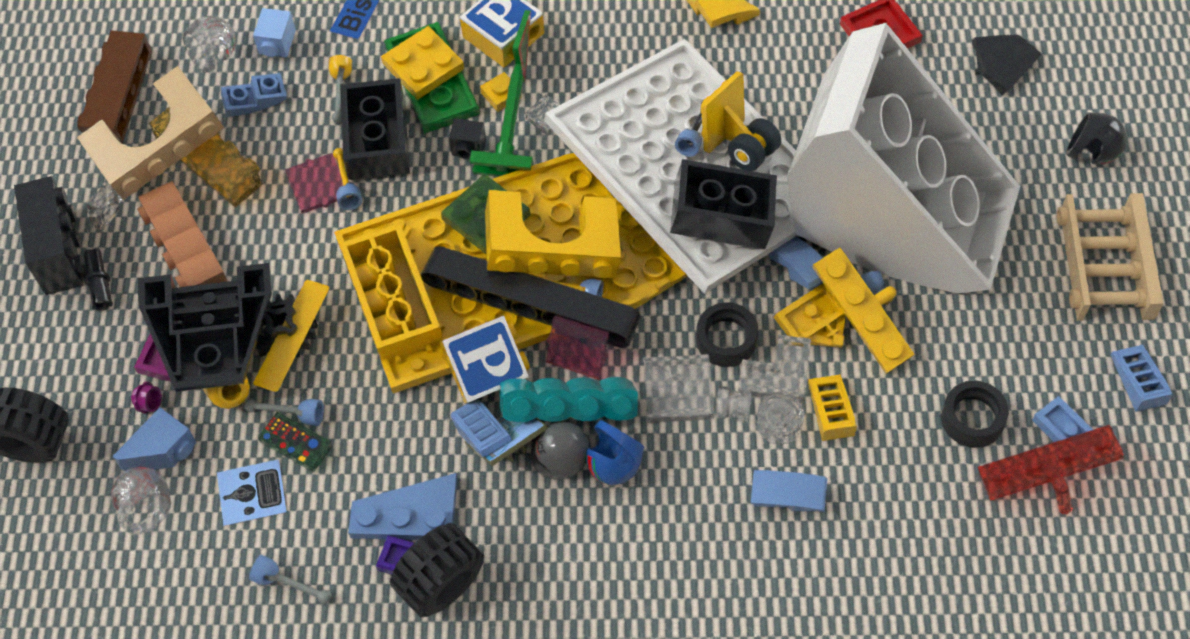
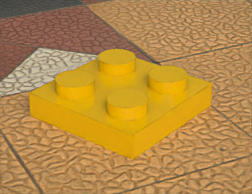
M429 26L381 56L382 64L396 78L401 79L402 85L417 100L465 69L464 61Z

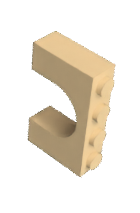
M178 66L153 83L168 103L171 112L166 130L155 141L140 147L125 146L103 120H100L77 137L108 183L123 200L137 192L145 184L162 174L170 166L225 128Z

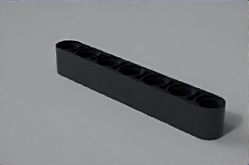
M439 246L433 249L421 273V279L433 288L619 348L629 347L641 319L640 313L628 305L523 272L487 270L486 260Z

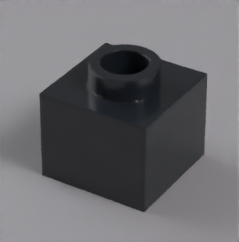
M454 118L449 135L450 149L453 156L470 159L471 150L484 151L486 144L484 122Z

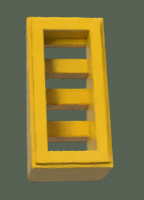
M841 374L808 379L822 441L855 436L857 425ZM835 385L836 389L819 392L818 387ZM838 396L837 400L822 402L821 399L825 397ZM838 406L841 408V410L825 411V408ZM843 417L841 421H828L830 418Z

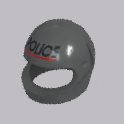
M572 422L550 424L547 426L548 429L536 438L531 450L532 464L539 474L548 479L564 480L571 478L586 465L587 448H590L589 438L579 426Z

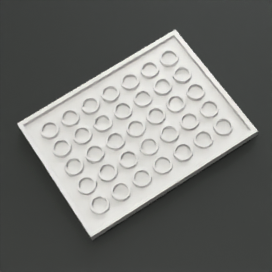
M683 39L546 112L544 121L705 294L798 236L795 234L787 180V174L796 150L781 136L782 142L780 147L773 154L765 156L764 162L754 170L755 172L777 175L775 227L765 249L670 233L674 182L682 159L740 169L733 163L728 153V145L731 141L725 139L711 153L703 150L702 123L698 130L702 138V145L695 156H684L675 148V141L678 135L685 129L692 130L700 113L702 100L710 96L725 81ZM744 99L745 120L743 123L747 127L753 120L763 117Z

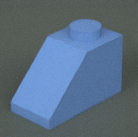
M160 407L113 455V458L125 472L139 466L152 468V470L171 468L180 460L187 458L197 442L189 428ZM133 468V469H135V470H136V469H139V470H138L139 472L150 470V469H146V470H145V469H143V468Z

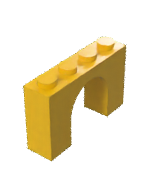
M489 190L485 209L487 270L616 278L621 260L616 199L584 196L579 216L581 236L567 243H550L535 237L525 227L522 219L521 192Z

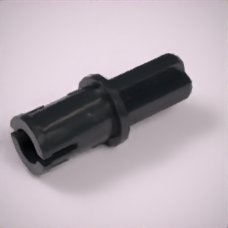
M97 248L88 249L84 252L87 276L84 282L90 291L91 306L94 310L109 309V306L112 307L113 305L109 290L111 278L105 272L101 250Z

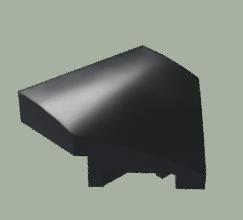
M995 35L974 37L972 39V48L976 49L977 58L975 75L981 74L1001 95L1008 92L1041 56V53L1020 35Z

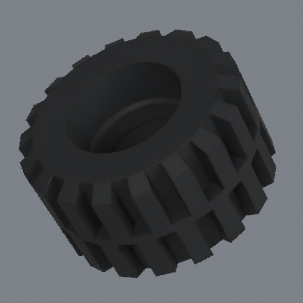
M0 387V455L22 462L43 463L52 461L57 456L69 423L68 413L60 405L38 393L19 388Z
M443 524L426 533L405 552L392 572L390 585L419 617H428L448 607L468 589L479 574L485 556L455 524Z

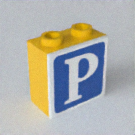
M479 0L460 16L462 36L505 68L514 60L513 44L524 11H531L528 47L544 34L543 12L526 0Z
M504 316L439 342L464 403L499 390L500 383L513 378L526 379L529 377L526 371L530 369L528 359L523 351H518L514 341L518 339L516 330L511 321L506 322Z

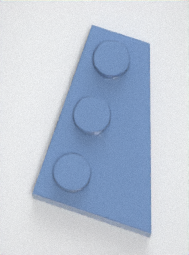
M457 473L352 501L348 531L350 538L386 539L389 535L403 540H418L429 531L443 524H454Z

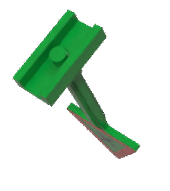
M530 10L524 11L513 44L515 67L510 77L500 142L496 145L495 153L471 150L470 164L474 165L473 174L500 177L518 170L531 171L534 165L533 157L514 155L515 146L513 145L522 84L526 80L531 19Z

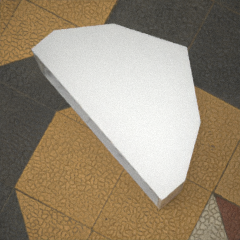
M887 23L853 31L824 73L787 174L796 235L831 252L841 247L850 261L870 271H880L883 275L957 294L991 290L1020 185Z

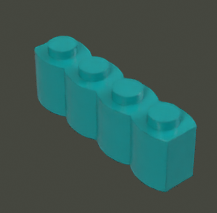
M579 377L567 382L557 378H543L535 382L513 378L500 383L499 406L503 418L512 422H527L536 417L549 422L562 421L569 417L580 421H593L603 416L612 420H628L637 416L638 392L632 381L622 377H609L601 381Z

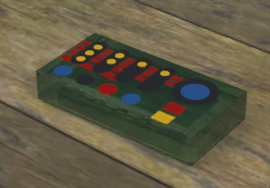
M279 412L274 414L257 437L260 443L312 472H315L333 447L330 440Z

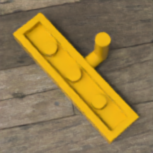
M841 247L813 264L812 268L886 374L915 355L882 308V305L890 304L895 298L897 291L894 287L888 286L873 295Z

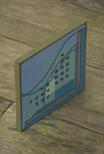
M501 417L497 421L510 435L512 440L486 457H482L466 441L465 444L491 466L504 458L513 463L514 460L510 454L517 449L526 454L525 444L548 428L546 424L537 418L527 422H512Z

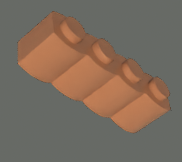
M173 181L138 197L142 206L137 208L145 225L152 223L154 229L149 232L157 247L159 248L164 245L167 252L163 253L162 256L170 271L176 268L180 275L175 277L179 287L228 282L219 262Z

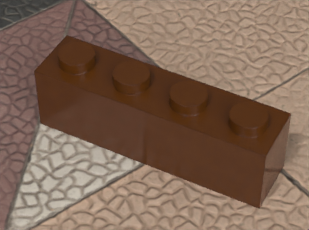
M110 31L107 42H104L102 46L100 63L94 69L92 87L86 93L84 111L78 116L77 125L81 133H84L100 120H103L123 144L152 54L145 33Z

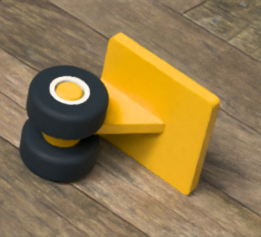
M735 72L717 90L703 100L700 112L702 114L703 150L705 152L711 153L726 139L731 141L728 145V153L733 163L740 169L754 171L764 162L765 156L773 154L780 147L782 142L781 134L772 122L763 118H757L747 127L744 125L743 73Z

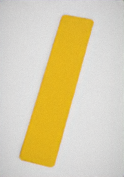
M311 280L304 282L292 305L296 310V314L293 316V323L297 325L298 329L291 337L287 334L277 335L253 382L255 386L273 392L279 390L330 289L329 286ZM284 321V323H283V325H282L283 327H284V326L288 327V324L286 323V321Z

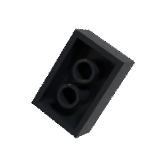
M401 79L340 84L343 160L349 180L410 174L406 108Z
M682 159L674 182L670 233L765 249L775 227L777 175Z
M52 176L14 185L25 264L44 294L49 295L83 286L81 273H85L86 269L81 254L78 255L77 248L81 247L80 236L77 229L73 227V222L77 221V215L73 204H68L64 188L58 187Z

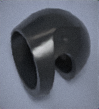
M1088 112L1076 128L1068 144L1066 155L1074 159L1083 149H1087L1092 154V164L1110 163L1117 159L1125 149L1127 142L1125 128L1114 116L1106 113Z

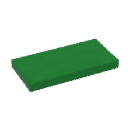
M439 22L384 40V45L388 52L429 26L449 47L450 45ZM462 71L418 100L403 86L424 134L452 125L454 118L466 120L480 115V108Z

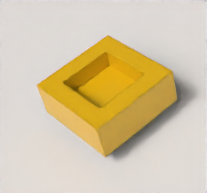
M505 72L480 86L481 94L497 112L506 107L510 78Z

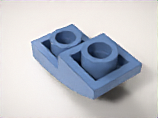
M281 73L251 76V84L221 87V97L226 117L257 112L287 100Z
M795 237L769 253L770 259L788 268L790 279L810 289L823 283L812 268L813 264L823 257L800 238Z
M754 470L751 504L755 507H788L791 511L825 512L828 478L796 472Z

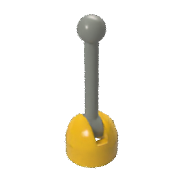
M334 55L329 58L328 64L330 75L337 79L335 112L332 115V120L335 123H341L340 84L351 75L352 59L345 55Z

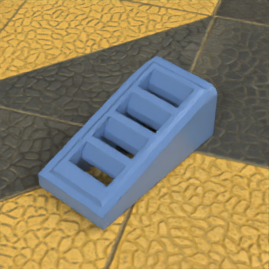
M1143 345L1111 352V358L1135 412L1168 404L1173 394ZM1138 356L1139 360L1126 363L1124 358ZM1143 367L1142 371L1133 373L1131 371L1132 368ZM1143 377H1147L1148 379L1147 381L1143 382L1137 381V379ZM1152 387L1153 391L1144 392L1143 389Z
M478 399L467 403L451 413V419L459 435L482 457H486L512 440L507 431Z

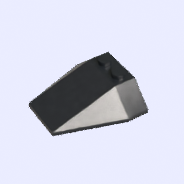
M269 263L238 266L237 281L176 288L171 274L138 278V306L176 392L244 384L272 295Z

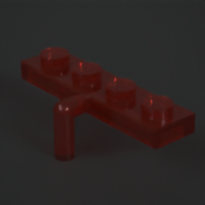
M1107 425L977 468L990 501L1051 482L1056 494L1058 511L1061 514H1069L1072 511L1069 487L1064 477L1124 459V456L1111 426Z

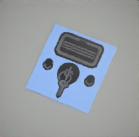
M279 459L217 472L223 526L287 512Z

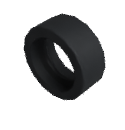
M732 302L718 303L708 307L700 315L696 327V344L700 354L708 362L720 367H735L745 363L754 354L758 340V323L753 314L744 306ZM721 321H730L739 324L745 329L746 339L738 347L724 349L709 341L708 330L713 324Z
M979 380L965 381L956 385L947 394L941 413L942 426L948 436L960 445L970 448L985 447L994 443L1002 434L1009 415L1008 404L1002 393L991 384ZM965 399H975L985 403L994 413L993 424L986 429L966 427L955 415L956 405Z

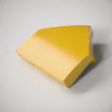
M823 283L776 313L773 317L792 342L828 347L843 346L846 316Z

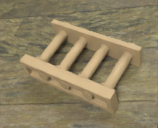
M1130 193L1125 206H1122L1121 209L1075 210L1073 194H1067L1062 207L1057 209V224L1062 226L1072 286L1069 294V303L1071 308H1075L1077 321L1084 320L1090 305L1135 304L1137 308H1140L1142 320H1155L1164 303L1143 193ZM1078 222H1121L1126 227V235L1080 237ZM1082 249H1125L1126 252H1130L1131 262L1127 264H1084ZM1130 276L1132 280L1135 279V291L1089 292L1086 277Z

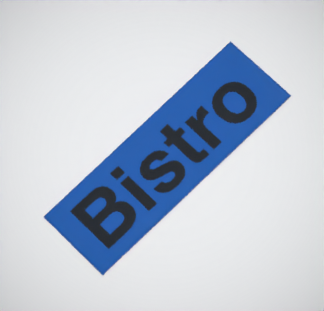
M346 0L330 32L359 40L379 0Z

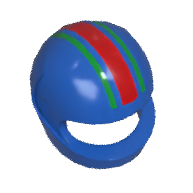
M600 420L594 426L595 431L599 435V442L595 447L587 448V468L591 475L601 483L607 485L623 484L637 474L642 462L644 446L619 429Z

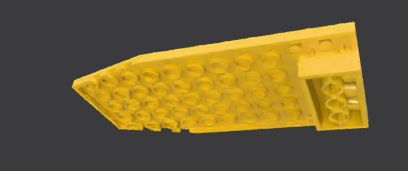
M574 153L533 165L531 171L518 170L334 231L393 394L451 374L452 372L439 342L501 316L505 317L506 322H512L518 339L514 340L518 350L569 332L433 288L421 279V273L433 249L439 246L487 261L485 209L489 190L521 192L523 223L535 237L550 243H567L581 236L579 216L584 196L615 197ZM617 199L616 207L621 260L616 278L535 274L537 277L577 286H580L586 279L602 280L604 283L602 298L628 305L634 309H637L687 277V274Z

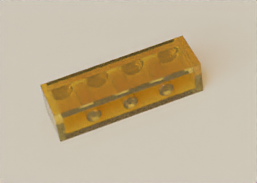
M170 107L149 123L156 139L163 134L169 124L171 116ZM216 133L214 137L208 139L187 156L180 159L184 165L234 208L262 186L258 174L260 168L250 157L245 159L241 156L238 148L231 141L225 142L222 140L219 133Z

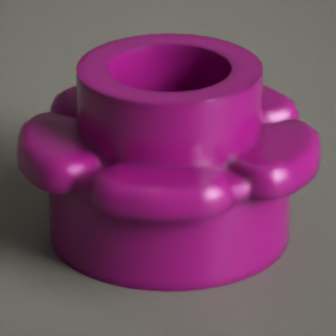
M145 381L133 390L131 401L137 412L143 414L154 412L161 404L162 393L159 387Z

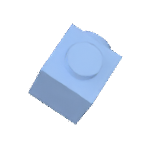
M262 8L253 34L259 54L269 57L288 56L296 31L291 11Z

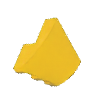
M687 0L696 15L702 14L711 28L733 20L738 25L760 15L758 7L745 0Z

